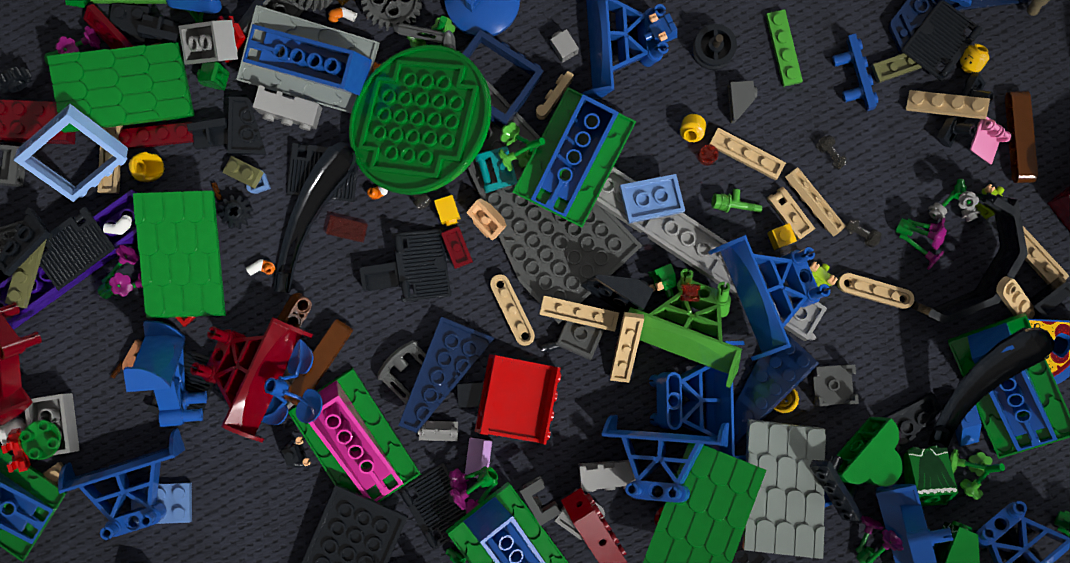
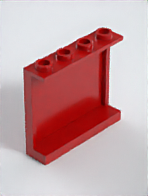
M489 354L475 432L546 445L547 440L550 438V422L554 417L553 406L558 396L556 391L557 384L561 380L560 368Z

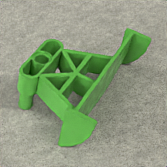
M683 269L680 273L681 279L677 283L676 295L649 314L630 307L628 313L644 314V323L639 340L729 374L726 387H731L739 369L742 349L725 343L722 340L721 317L729 314L731 303L729 283L726 284L725 288V282H720L717 289L692 281L693 271L690 270L688 274V269ZM690 307L695 308V309H698V310H701V311H698V312H695L694 314H692V310H691ZM664 318L684 325V327L664 320ZM693 328V329L699 330V331H701V332L707 333V334H709V335L715 336L716 339H715V338H712V337H709V336H707V335L701 334V333H699V332L693 331V330H691V329Z

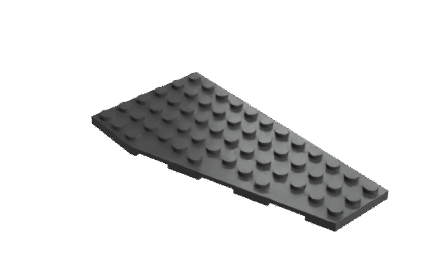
M486 81L490 92L491 105L506 114L511 105ZM518 113L515 115L511 122L519 126V135L529 141L541 138ZM491 121L486 139L478 154L507 146L500 140L502 128ZM517 140L507 147L509 153H515L526 147L527 144ZM491 158L486 159L492 184L496 183L497 178ZM474 159L467 167L481 199L490 203L503 216L507 226L498 235L519 282L540 305L543 295L581 304L591 294V292L581 287L583 282L597 274L611 276L642 247L640 242L614 215L596 203L582 228L512 193L516 184L485 193L483 188L485 185L478 162ZM515 159L512 161L517 181H519L525 168H521L518 165L519 161ZM553 318L558 324L562 321L561 319Z

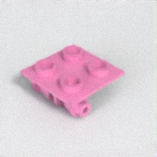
M988 117L980 119L974 139L971 142L970 150L989 164H992L999 142L1010 141L1011 133L1005 131L1001 125L996 124L994 120Z

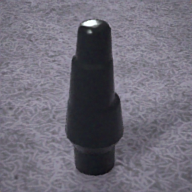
M548 341L540 345L542 353L546 351L551 352L561 347L556 345L557 341Z

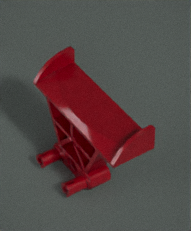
M15 302L0 307V426L17 417L33 403L22 387L19 354L23 353L26 348L40 344L42 341L41 336L36 331L19 337L5 318L20 313L18 305L16 306Z
M272 317L263 336L246 337L244 334L230 329L221 330L212 326L208 330L214 333L207 332V336L218 341L206 366L197 362L193 363L191 366L197 367V369L190 367V373L201 376L205 381L218 385L229 406V411L221 426L222 428L263 443L264 438L256 434L274 396L265 392V382L269 378L278 379L279 376H283L298 340L302 335L312 338L313 334Z

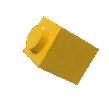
M453 195L434 200L443 225L451 226L458 223L457 220L461 218Z
M790 223L767 233L774 250L797 241Z

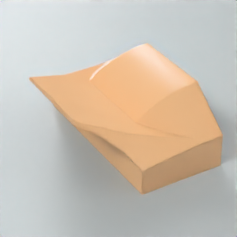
M477 199L466 212L472 218L473 224L486 238L489 237L491 240H494L507 226L503 216L483 199Z

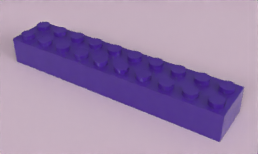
M130 190L93 217L102 230L105 223L116 224L123 215H128L132 218L131 227L124 234L105 233L116 249L120 245L130 247L137 242L133 193L138 192ZM116 249L59 291L39 265L28 307H19L20 313L18 315L5 319L13 330L116 257L118 255ZM13 275L0 283V307L9 305L5 303Z

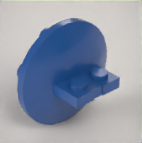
M445 0L446 11L452 23L460 31L473 37L476 36L480 29L484 32H489L493 36L505 31L514 22L520 6V0Z

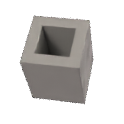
M567 29L552 35L550 45L562 63L578 54L579 48Z

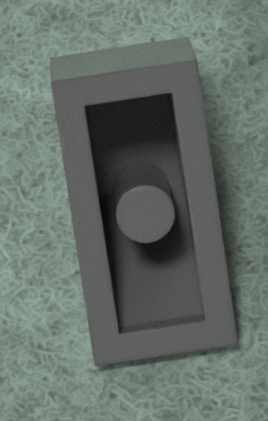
M754 81L730 82L728 85L731 124H734L757 98V87L754 86Z

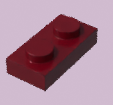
M459 226L441 233L455 269L473 263Z

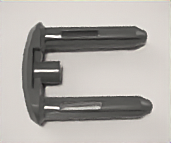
M403 23L394 26V31L400 35L442 43L443 46L456 50L455 37L450 30L441 32ZM420 32L427 33V34H432V35H435L436 37H432V36H428V35H423V34H421Z
M415 340L404 344L394 351L383 363L377 374V380H382L405 404H407L410 392L390 373V369L395 366L402 372L409 365L403 358L406 353H410L422 365L423 361L419 354L425 358L426 353L417 345L418 341ZM391 382H394L406 394V397H404L391 384Z

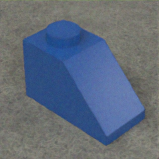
M976 405L967 413L955 430L960 447L979 442L981 420Z

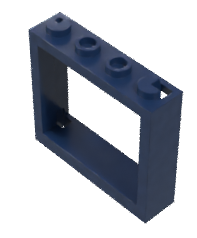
M480 29L462 53L463 55L470 58L478 45L482 43L532 76L506 114L491 105L490 121L503 128L504 125H508L540 82L544 70L537 63L528 61L523 54L511 50L506 43L494 39V36L489 32H484Z

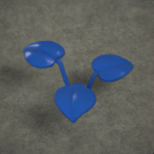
M301 339L295 345L288 361V372L292 375L279 376L278 379L269 378L265 382V392L274 395L262 419V422L266 424L279 425L286 419L288 408L284 395L300 400L296 407V417L303 423H310L316 420L321 413L322 398L316 390L307 389L303 397L288 392L289 385L284 381L297 378L299 373L306 374L313 364V353Z

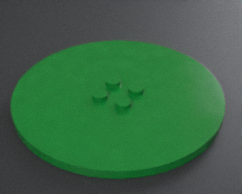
M421 45L408 48L390 57L376 68L364 83L360 95H357L349 123L350 146L354 149L356 163L365 176L385 190L398 194L415 195L439 189L462 174L478 155L490 126L491 97L483 74L461 52L440 45Z

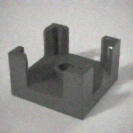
M855 365L815 367L811 371L814 406L859 404L858 394H853L852 374H856Z
M538 476L521 486L520 493L541 526L561 514L556 501L541 508L543 504L538 495L534 496V494L544 489L545 486L541 476Z

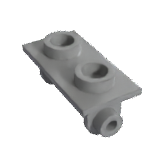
M426 421L418 431L419 440L458 441V422Z

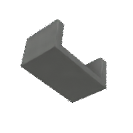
M0 145V150L4 151L0 185L23 187L25 168L14 161L16 151L20 146Z

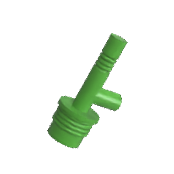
M733 189L732 196L731 194L715 193L712 197V208L726 213L730 208L754 212L762 211V205L741 202L739 189Z

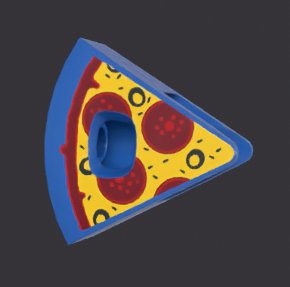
M1029 319L1032 327L1048 331L1055 342L1053 351L1045 358L1056 383L1059 384L1070 376V321Z

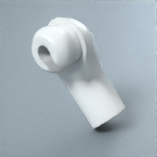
M123 215L116 224L105 223L103 232L122 235L131 227L132 218L128 215Z

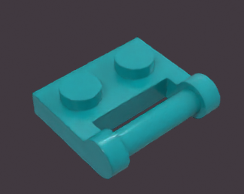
M507 146L480 153L475 158L480 167L485 185L483 187L485 193L515 185L518 182L514 167L512 171H509L504 166L498 153L500 149H503L507 155L510 154ZM491 158L497 182L493 184L485 161Z

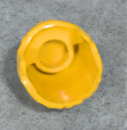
M142 152L130 159L129 170L137 181L153 182L163 175L164 164L157 154Z

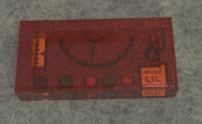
M330 215L326 234L364 243L368 224Z

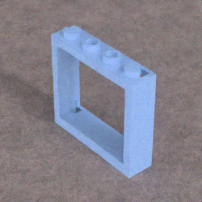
M69 104L17 149L14 161L74 202L79 197L83 198L91 187H96L103 177L110 176L114 168L118 165L122 166L127 160L128 148L73 105ZM69 123L113 155L76 187L32 156Z

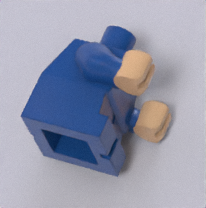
M656 13L649 15V32L644 34L646 42L653 39L655 44L677 38V28L670 14H666L658 19Z

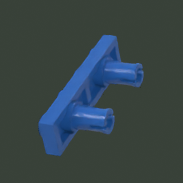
M852 34L846 40L849 48L848 52L832 56L834 67L851 62L854 65L859 87L843 91V99L846 103L862 98L866 110H874L877 106L876 103H878V96L876 92L873 93L872 91L873 79L866 70V67H868L866 56H862L861 53L863 49L862 41L860 38L857 39L856 34Z

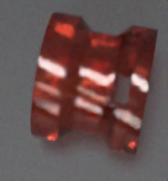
M713 145L703 146L698 153L699 162L705 166L712 165L718 159V149Z
M681 284L683 292L680 295V300L700 301L698 291L701 285Z

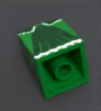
M931 446L927 449L912 447L907 450L903 456L905 484L916 485L922 507L947 505L958 493L947 447Z
M952 521V524L944 522L942 529L950 527L953 541L936 543L934 553L937 563H980L978 534L971 532L972 528L956 521Z

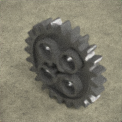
M362 0L361 6L363 7V13H367V20L372 19V25L379 23V29L384 25L386 26V31H388L390 27H393L394 30V26L399 23L411 25L410 20L416 22V16H420V10H422V0H409V2H402L401 0H395V2L394 0ZM376 1H382L383 3H381V4H376V3H374V2H376ZM396 12L397 15L392 16L389 13Z

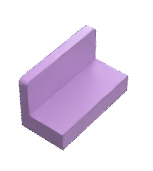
M469 439L465 474L468 475L478 471L484 466L489 467L492 440Z

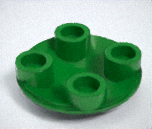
M47 420L32 422L19 436L25 454L29 458L44 460L53 456L61 443V434L58 427Z

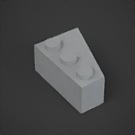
M258 86L253 108L263 116V119L274 122V119L280 120L282 124L287 126L296 124L299 125L300 129L310 131L311 128L317 129L322 107L318 103L296 96L295 98L285 96L280 91L276 93L266 91L264 86Z
M629 460L578 464L580 488L585 492H593L596 489L615 490L616 487L622 486L625 489L627 484L636 481Z

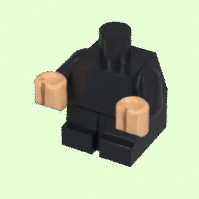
M302 436L290 440L281 449L287 467L301 468L311 464L310 458H307L306 453L302 451L304 450Z

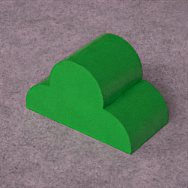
M869 417L839 451L837 456L843 459V463L838 470V475L843 482L852 484L865 483L886 487L898 481L902 473V460L895 450L899 441V430L892 418Z

